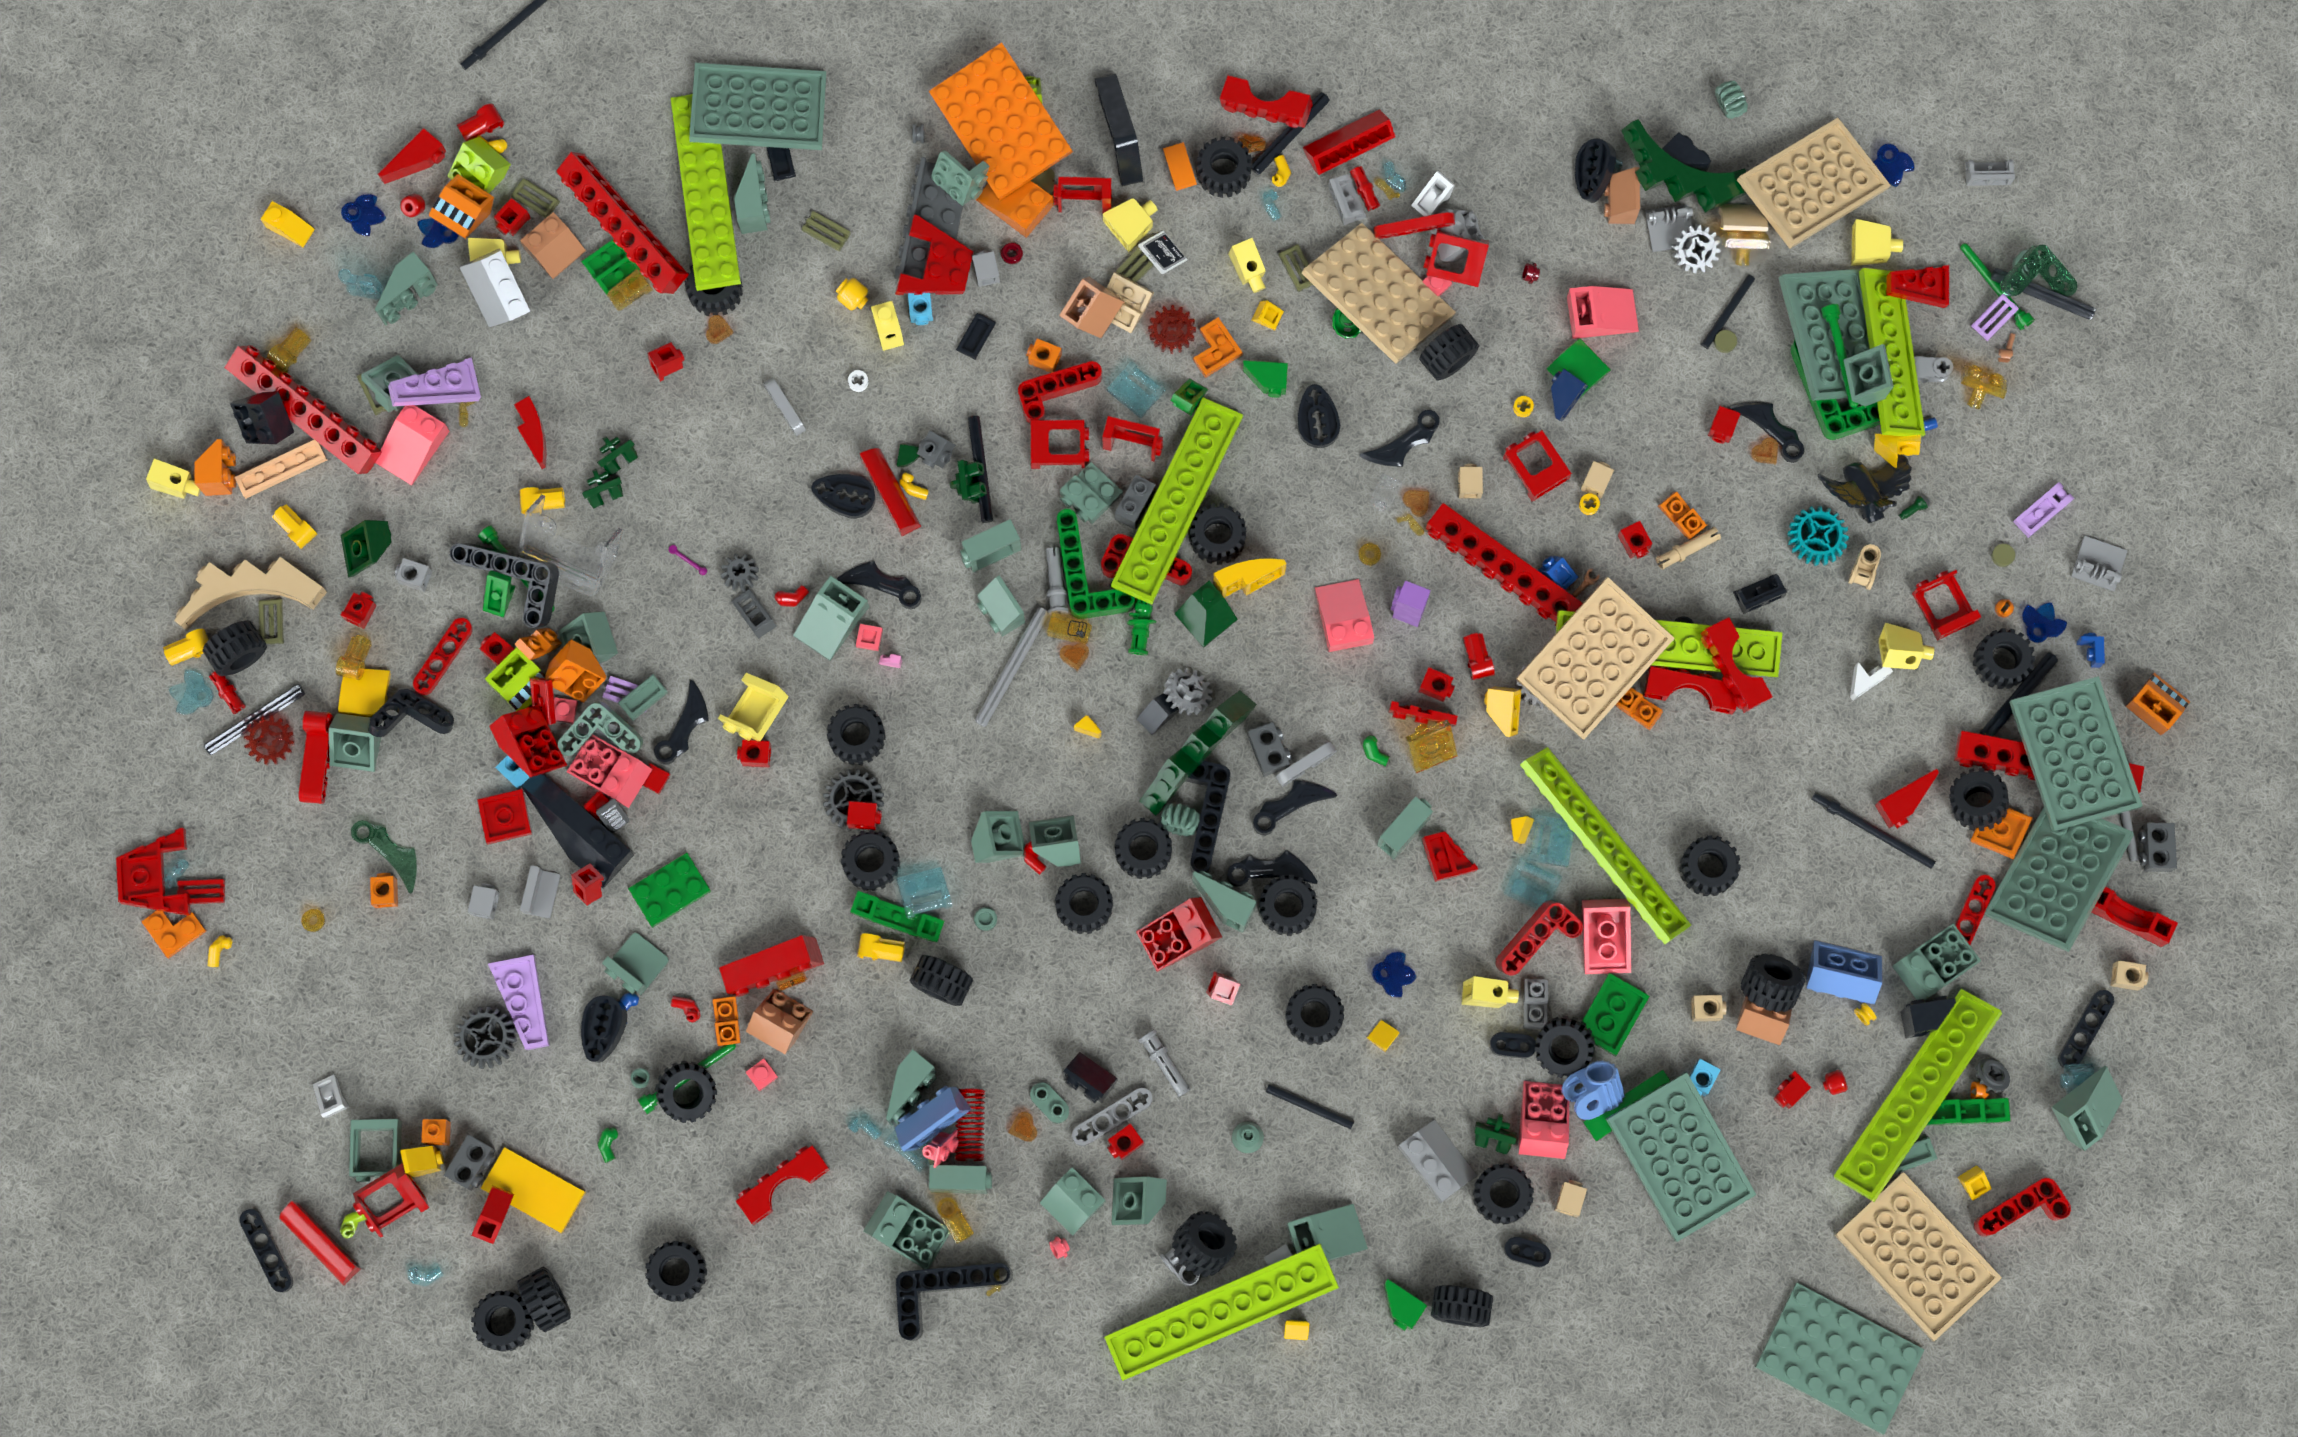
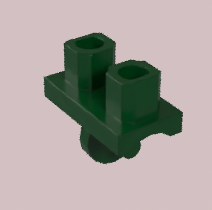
M605 436L602 438L605 445L600 447L599 450L602 454L608 450L611 453L600 459L597 464L612 476L621 469L615 461L616 457L622 455L628 464L638 458L633 448L635 444L630 439L615 449L614 446L621 442L620 439L616 436L610 441Z
M965 460L957 461L959 473L955 474L956 480L950 482V488L957 489V495L962 496V500L971 501L972 504L979 503L978 498L987 494L985 484L983 482L976 483V476L983 475L984 473L983 464Z
M597 469L592 470L594 477L587 479V483L589 486L598 483V486L582 492L584 499L587 498L594 509L604 504L600 492L608 489L612 500L622 497L623 491L620 485L622 481L620 477L602 483V480L609 478L608 472L598 474Z
M1498 1113L1497 1119L1488 1117L1486 1124L1476 1122L1474 1128L1475 1146L1487 1148L1489 1138L1496 1139L1498 1142L1495 1151L1507 1155L1512 1144L1515 1145L1517 1133L1507 1131L1509 1130L1510 1123L1502 1121L1503 1114Z

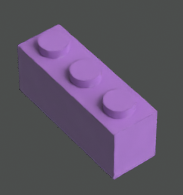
M1408 581L1404 582L1403 587L1398 586L1390 609L1394 611L1392 618L1418 627L1431 590Z

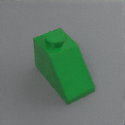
M1243 360V372L1262 393L1268 394L1272 398L1286 395L1288 363Z
M1387 1279L1384 1283L1390 1316L1395 1320L1393 1324L1403 1331L1407 1328L1412 1330L1427 1305Z

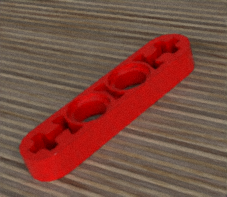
M1446 212L1378 225L1374 227L1375 238L1383 239L1455 225V215L1453 212Z
M458 618L452 622L414 678L413 687L418 694L428 695L435 689L471 636L473 627L467 619ZM465 623L467 631L460 632L458 638L461 639V641L458 642L454 637H451L450 635L453 633L454 636H456L459 632L457 626H462ZM447 642L455 643V650L451 653H446L443 650ZM436 660L443 663L442 669L438 672L431 670V664ZM428 671L432 676H435V679L433 680L430 677L427 681L429 687H423L420 690L421 686L418 683L420 681L424 682L427 679L428 675L424 673Z
M1981 875L1975 879L1955 924L1963 937L1969 938L1967 941L1969 945L1973 941L1995 890V881L1989 875ZM1984 880L1987 881V886L1990 887V889L1984 890L1982 894L1983 897H1986V900L1981 896L1973 894L1974 892L1976 894L1980 892L1981 885H1979V882L1982 883ZM1971 900H1976L1981 904L1979 912H1973L1969 908ZM1966 920L1972 924L1971 932L1966 933L1961 930L1960 924L1962 921Z

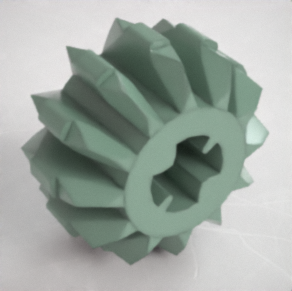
M1731 80L1720 84L1716 88L1715 96L1717 102L1727 118H1737L1747 112L1748 104L1737 82Z
M1171 803L1166 805L1162 811L1161 824L1164 830L1167 829L1172 834L1188 837L1195 834L1199 825L1200 814L1194 808H1189L1188 805Z

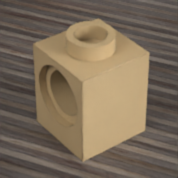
M1593 461L1581 490L1588 494L1592 493L1601 499L1614 470L1604 462L1597 463Z
M1465 464L1459 468V498L1482 497V467H1477L1475 464Z
M2118 960L2113 963L2111 986L2137 991L2144 988V985L2146 986L2148 982V972H2145L2146 965ZM2127 971H2131L2134 974V982L2127 979Z
M1722 995L1693 996L1691 998L1692 1022L1722 1020L1723 1015H1726V1002L1722 1001ZM1705 1003H1710L1714 1006L1715 1011L1713 1014L1705 1012Z
M1569 1180L1568 1183L1564 1182L1555 1211L1576 1218L1579 1217L1587 1189L1582 1187L1583 1184L1574 1180Z

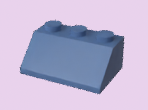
M1814 940L1807 973V989L1875 1005L1882 985V956Z
M948 1086L941 1088L935 1093L937 1097L932 1101H929V1099L925 1100L917 1106L918 1111L914 1114L908 1113L898 1120L900 1124L895 1127V1131L903 1152L919 1149L938 1133L972 1110L957 1087L948 1088Z

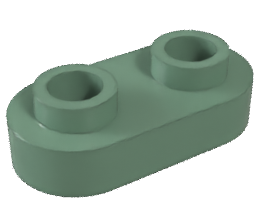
M1037 1083L1032 1087L1030 1092L1031 1100L1041 1112L1053 1123L1058 1124L1066 1121L1069 1116V1107L1051 1086L1046 1083ZM1040 1090H1044L1046 1092V1096L1044 1098H1039L1037 1096V1093ZM1060 1107L1062 1113L1055 1115L1053 1113L1054 1108Z

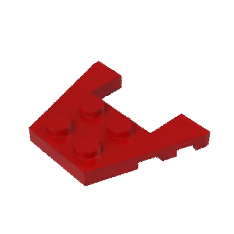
M914 214L909 236L931 242L923 278L919 279L901 273L895 294H963L967 284L973 251Z
M184 828L176 829L174 833L166 837L161 836L151 844L142 845L116 858L118 902L120 904L186 916L191 915L190 895L188 893L165 896L163 853L187 850L186 830Z

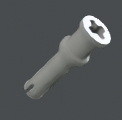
M1053 547L1046 549L1050 587L1047 592V597L1050 599L1048 613L1053 617L1064 616L1068 614V608H1066L1065 604L1067 591L1063 588L1060 548L1055 547V551H1053Z
M1153 1030L1138 1041L1140 1044L1143 1043L1150 1054V1060L1156 1061L1179 1098L1191 1089L1167 1054L1168 1048L1162 1045L1156 1035L1157 1031Z

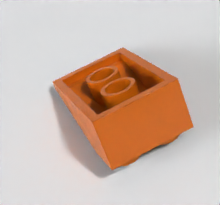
M1031 181L1002 200L998 199L990 185L987 184L981 195L976 199V201L1026 238L1054 206L1053 196Z

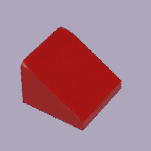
M598 791L584 805V808L599 821L600 818L596 814V810L608 803L609 800L601 791Z

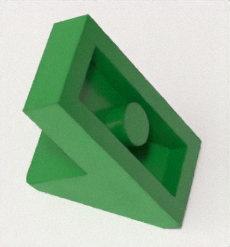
M1189 378L1173 394L1170 401L1173 402L1175 407L1192 416L1209 389Z
M490 570L487 574L483 611L504 618L516 587L511 584L512 577Z

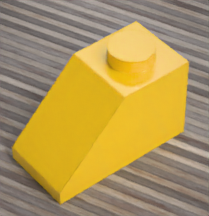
M273 201L261 217V221L266 228L303 248L315 230L292 211Z
M1494 686L1489 688L1485 694L1486 711L1505 736L1517 735L1521 689Z
M434 1146L400 1150L405 1173L414 1178L441 1171V1164H444L441 1150L437 1151V1148Z

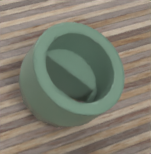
M639 1068L632 1072L631 1083L634 1087L641 1089L648 1085L650 1077L645 1069ZM637 1076L645 1082L641 1083L638 1080H636L635 1077Z

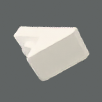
M1437 171L1411 206L1423 216L1433 215L1442 202L1450 198L1454 184Z
M1857 663L1854 667L1850 698L1854 701L1883 681L1893 672L1890 667L1881 668L1878 665L1867 674L1860 663Z
M331 1075L313 1084L323 1118H328L349 1108V1105L342 1096L335 1075Z

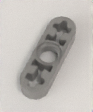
M772 377L764 382L765 389L776 406L780 408L783 417L795 436L806 431L774 378Z
M1328 742L1280 772L1276 779L1284 787L1305 774L1304 771L1311 766L1314 768L1333 756L1337 750L1331 742Z

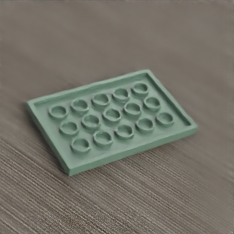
M695 63L690 142L822 150L826 71Z
M1859 269L1782 274L1779 277V282L1812 401L1848 398L1830 324L1823 318L1821 309L1831 304L1839 305L1841 314L1839 315L1838 323L1847 358L1870 349Z
M2099 676L2013 699L2009 702L2053 832L2143 806Z
M2044 807L1988 905L1985 915L2069 952L2134 836L2133 831L2106 820L2098 819L2053 832Z
M1687 1072L1606 1118L1674 1241H1680L1756 1195Z
M1796 1283L1755 1368L1884 1435L1925 1349Z

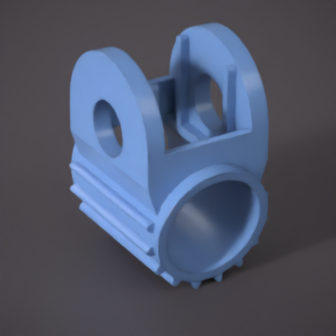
M1602 1060L1589 1064L1586 1068L1570 1075L1562 1085V1094L1568 1101L1575 1102L1574 1111L1583 1120L1596 1118L1606 1111L1615 1109L1623 1102L1622 1099L1625 1097L1618 1069L1609 1061ZM1577 1084H1583L1582 1088L1574 1090Z

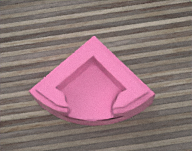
M891 654L890 657L881 655L879 664L901 668L902 658L896 654Z

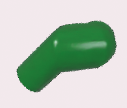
M1367 736L1363 741L1366 757L1386 767L1390 756L1379 752L1378 740L1375 736Z
M614 1127L604 1129L598 1141V1148L605 1163L616 1159L611 1148L612 1141L618 1138V1131Z

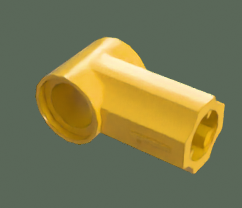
M527 487L519 491L522 514L565 508L563 487L542 490L535 487Z
M287 504L280 506L272 516L288 533L287 536L300 549L318 535Z
M205 629L193 630L186 634V638L163 647L164 654L171 666L192 657H201L203 647L209 640Z
M861 933L857 957L862 959L864 957H871L872 960L883 959L902 962L905 942L882 939L878 935Z

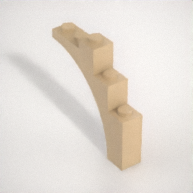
M281 557L270 564L267 574L244 560L234 568L231 577L209 562L197 574L196 581L201 587L191 594V600L188 604L179 609L174 621L187 630L200 616L213 607L230 599L256 594L283 596L298 601L314 610L327 592L322 586Z

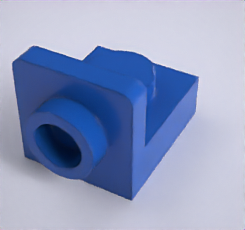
M1548 557L1543 561V566L1538 570L1564 590L1578 578L1563 557Z
M2095 633L2083 634L2077 640V645L2090 646L2087 649V661H2091V668H2100L2105 663L2104 637L2097 636Z

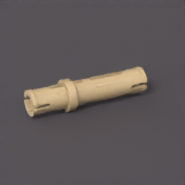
M1712 527L1710 530L1680 546H1673L1669 552L1657 556L1656 562L1659 563L1666 560V562L1658 565L1661 570L1678 561L1682 562L1685 560V557L1721 540L1720 533L1711 537L1712 534L1718 532L1716 527Z

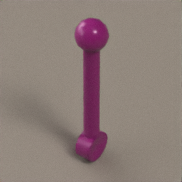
M675 545L669 547L668 550L671 554H676L699 571L700 575L707 574V568L700 567L683 555Z

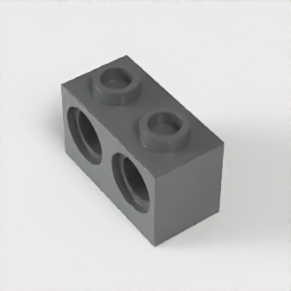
M1135 475L1115 511V520L1135 529L1156 492V484Z
M1274 722L1248 731L1247 736L1263 777L1289 767V761L1292 758L1288 748H1283L1281 740H1284L1280 727L1276 728ZM1263 734H1269L1273 740L1270 743H1264L1260 737ZM1271 755H1277L1281 761L1278 764H1272L1268 758Z
M2146 823L2143 825L2142 829L2138 832V840L2143 845V852H2140L2139 861L2140 865L2144 866V872H2172L2177 869L2175 823ZM2152 831L2160 835V841L2153 839ZM2153 854L2161 857V864L2154 861Z
M467 1135L444 1176L472 1191L474 1187L478 1188L484 1178L481 1174L485 1167L489 1168L496 1158V1155H494L496 1150ZM482 1148L483 1156L478 1160H474V1150ZM469 1168L471 1170L470 1178L462 1180L461 1172Z

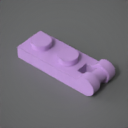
M2060 482L2013 521L2028 538L2075 499L2071 494L2068 495L2062 489L2064 486ZM2054 495L2061 500L2059 503L2053 498Z

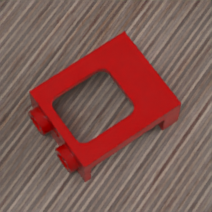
M1058 176V184H1054V205L1058 206V211L1062 213V199L1102 200L1103 214L1111 209L1112 178ZM1063 185L1094 186V190H1066L1063 188Z
M1437 229L1436 235L1431 234L1429 247H1432L1431 256L1426 255L1423 268L1427 269V276L1478 287L1489 247V240L1480 239V241L1443 233L1440 232V229ZM1445 243L1468 250L1465 269L1462 273L1451 272L1434 266L1439 244Z
M1107 417L1102 436L1103 450L1112 451L1114 440L1117 438L1152 447L1151 461L1155 462L1156 456H1161L1163 437L1160 436V428L1115 417ZM1126 429L1152 435L1155 437L1153 438L1126 431Z
M1031 420V469H1040V465H1081L1082 469L1085 468V462H1089V448H1085V441H1089V427H1085L1084 420ZM1076 429L1080 432V452L1078 454H1051L1049 452V432L1051 430Z
M1543 430L1538 433L1535 431L1529 433L1524 437L1525 441L1518 445L1517 443L1511 444L1505 449L1506 452L1503 456L1504 461H1509L1527 488V495L1532 502L1569 480L1572 474ZM1538 441L1551 459L1552 465L1536 475H1530L1517 456V453Z
M1946 570L1936 575V579L1931 582L1926 579L1918 583L1912 593L1937 641L1978 622L1981 618L1978 609L1972 610L1954 577L1958 573L1957 570L1950 573ZM1946 584L1957 602L1959 610L1942 619H1936L1924 598V593L1939 585Z
M403 1164L398 1165L353 1193L355 1199L353 1206L360 1216L363 1214L366 1217L365 1223L371 1232L376 1231L380 1238L383 1237L381 1229L416 1207H418L421 1213L429 1208L425 1195L413 1178L405 1173ZM388 1183L393 1184L402 1196L403 1201L382 1215L375 1216L365 1203V1197Z

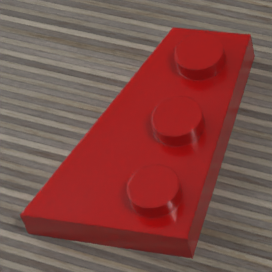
M1943 265L1938 268L1926 267L1921 270L1892 271L1887 274L1886 295L1946 308L1949 306V265Z
M1391 701L1388 713H1393L1392 718L1406 720V716L1413 717L1416 723L1428 725V721L1437 722V727L1450 729L1451 725L1456 726L1458 718L1456 715L1428 709L1424 711L1417 706H1400L1399 702Z

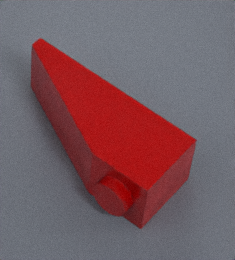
M423 128L378 173V176L384 184L425 170L434 164H439L444 159L446 150L442 143Z
M1938 769L1931 771L1875 804L1876 809L1889 829L1893 826L1898 829L1909 822L1907 818L1914 813L1939 774Z

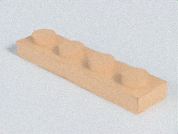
M312 440L236 476L235 479L244 498L247 499L327 461L321 445L316 440Z

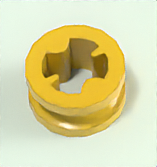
M1527 396L1518 397L1513 405L1514 413L1519 417L1529 416L1534 408L1532 399ZM1526 402V406H1529L1530 409L1526 408L1525 412L1520 411L1521 407L1518 408L1517 405Z
M1592 493L1583 495L1579 502L1581 512L1586 515L1595 514L1600 506L1599 498ZM1590 499L1593 500V505L1596 507L1585 508L1586 503L1583 502H1588Z
M1862 1003L1860 1009H1854L1856 1016L1866 1026L1870 1024V1020L1874 1021L1877 1019L1873 1010L1866 1003Z

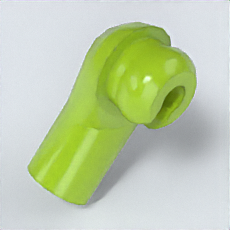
M356 1211L347 1214L340 1227L341 1235L347 1239L351 1238L357 1229L358 1223L367 1220L363 1214L360 1216Z

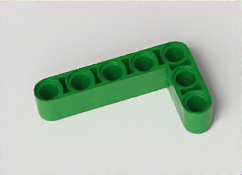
M1794 340L1790 349L1791 355L1825 438L1836 440L1880 425V418H1874L1870 412L1876 411L1879 413L1877 402L1841 412L1836 399L1812 401L1797 344ZM1821 405H1828L1831 411H1824ZM1850 418H1856L1859 421V425L1852 424ZM1829 425L1837 426L1839 431L1834 432L1830 430Z
M1071 509L1061 510L1057 515V527L1071 614L1077 619H1087L1130 612L1135 606V597L1117 589L1093 593L1088 592L1077 516ZM1064 518H1071L1073 520L1070 525L1061 523ZM1068 539L1076 541V544L1072 547H1068L1064 543ZM1076 560L1080 565L1077 568H1070L1068 563ZM1074 582H1081L1083 587L1075 590L1071 585ZM1121 597H1129L1131 602L1123 605L1119 602V599ZM1100 600H1106L1109 603L1105 608H1100L1096 604ZM1078 603L1086 605L1084 611H1077L1074 607Z

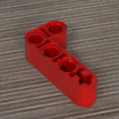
M1089 361L1023 381L1018 387V394L1026 421L1031 425V420L1045 419L1043 401L1098 385L1102 380L1100 364ZM1089 371H1093L1095 376L1091 377ZM1080 373H1082V378L1084 377L1083 381H1081ZM1069 377H1074L1077 380L1073 384L1065 382ZM1051 383L1055 385V388L1053 390H1046L1044 386ZM1025 390H1032L1034 394L1026 397L1023 395V392ZM1032 410H1038L1041 413L1037 417L1029 415Z
M1124 534L1113 536L1101 560V570L1104 576L1107 578L1115 577L1134 538ZM1120 542L1126 544L1127 546L1124 550L1121 551L1117 550L1114 547L1117 543ZM1175 557L1172 563L1174 569H1172V573L1168 572L1165 579L1183 586L1191 581L1192 567L1186 561ZM1113 562L1117 565V568L1108 570L1105 565ZM1185 570L1186 574H1183L1182 577H1179L1178 572Z
M305 711L303 715V730L307 735L299 786L300 802L325 803L328 782L326 773L327 769L330 768L329 726L334 719L329 712Z
M1553 900L1545 901L1498 955L1495 962L1497 969L1510 976L1518 974L1555 930L1569 938H1576L1583 931L1582 922L1561 903ZM1553 906H1556V915L1554 917H1550V909ZM1573 921V929L1567 932V923ZM1541 923L1542 931L1536 935L1534 929L1536 925ZM1526 941L1527 949L1520 952V944ZM1507 960L1510 961V964H1511V967H1510V968L1507 967V966H1508V965L1506 964V961H1507Z
M2043 1178L1978 1217L1974 1222V1229L1982 1237L1993 1235L2038 1206H2041L2049 1219L2058 1221L2070 1215L2071 1206L2057 1183L2051 1178ZM2042 1183L2048 1186V1195L2041 1193L2040 1185ZM2022 1195L2029 1198V1207H2024L2021 1204L2020 1199ZM2055 1203L2062 1207L2061 1215L2054 1213L2053 1206ZM2003 1207L2010 1211V1218L2008 1220L2004 1219L2001 1215ZM1993 1219L1997 1221L1990 1225L1989 1229L1984 1230L1982 1227L1985 1222Z

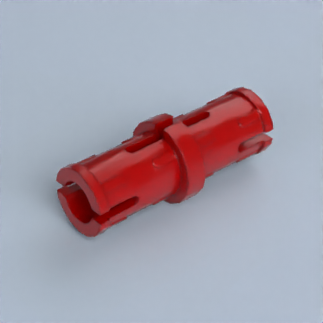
M1358 166L1352 169L1349 173L1356 184L1357 194L1361 195L1367 211L1369 212L1371 209L1374 210L1380 207V203L1373 191L1374 186L1367 179L1363 167Z
M215 671L209 676L219 691V697L224 699L233 714L242 710L241 707L243 709L246 707L236 693L235 686L230 684L226 676H219Z

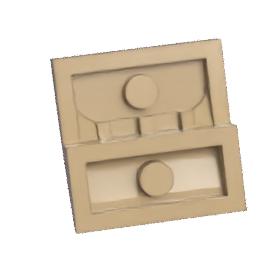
M1724 204L1719 207V214L1721 216L1720 226L1723 230L1768 231L1767 219L1756 205Z
M1114 272L1107 289L1125 302L1112 323L1132 333L1145 312L1154 292L1118 272Z

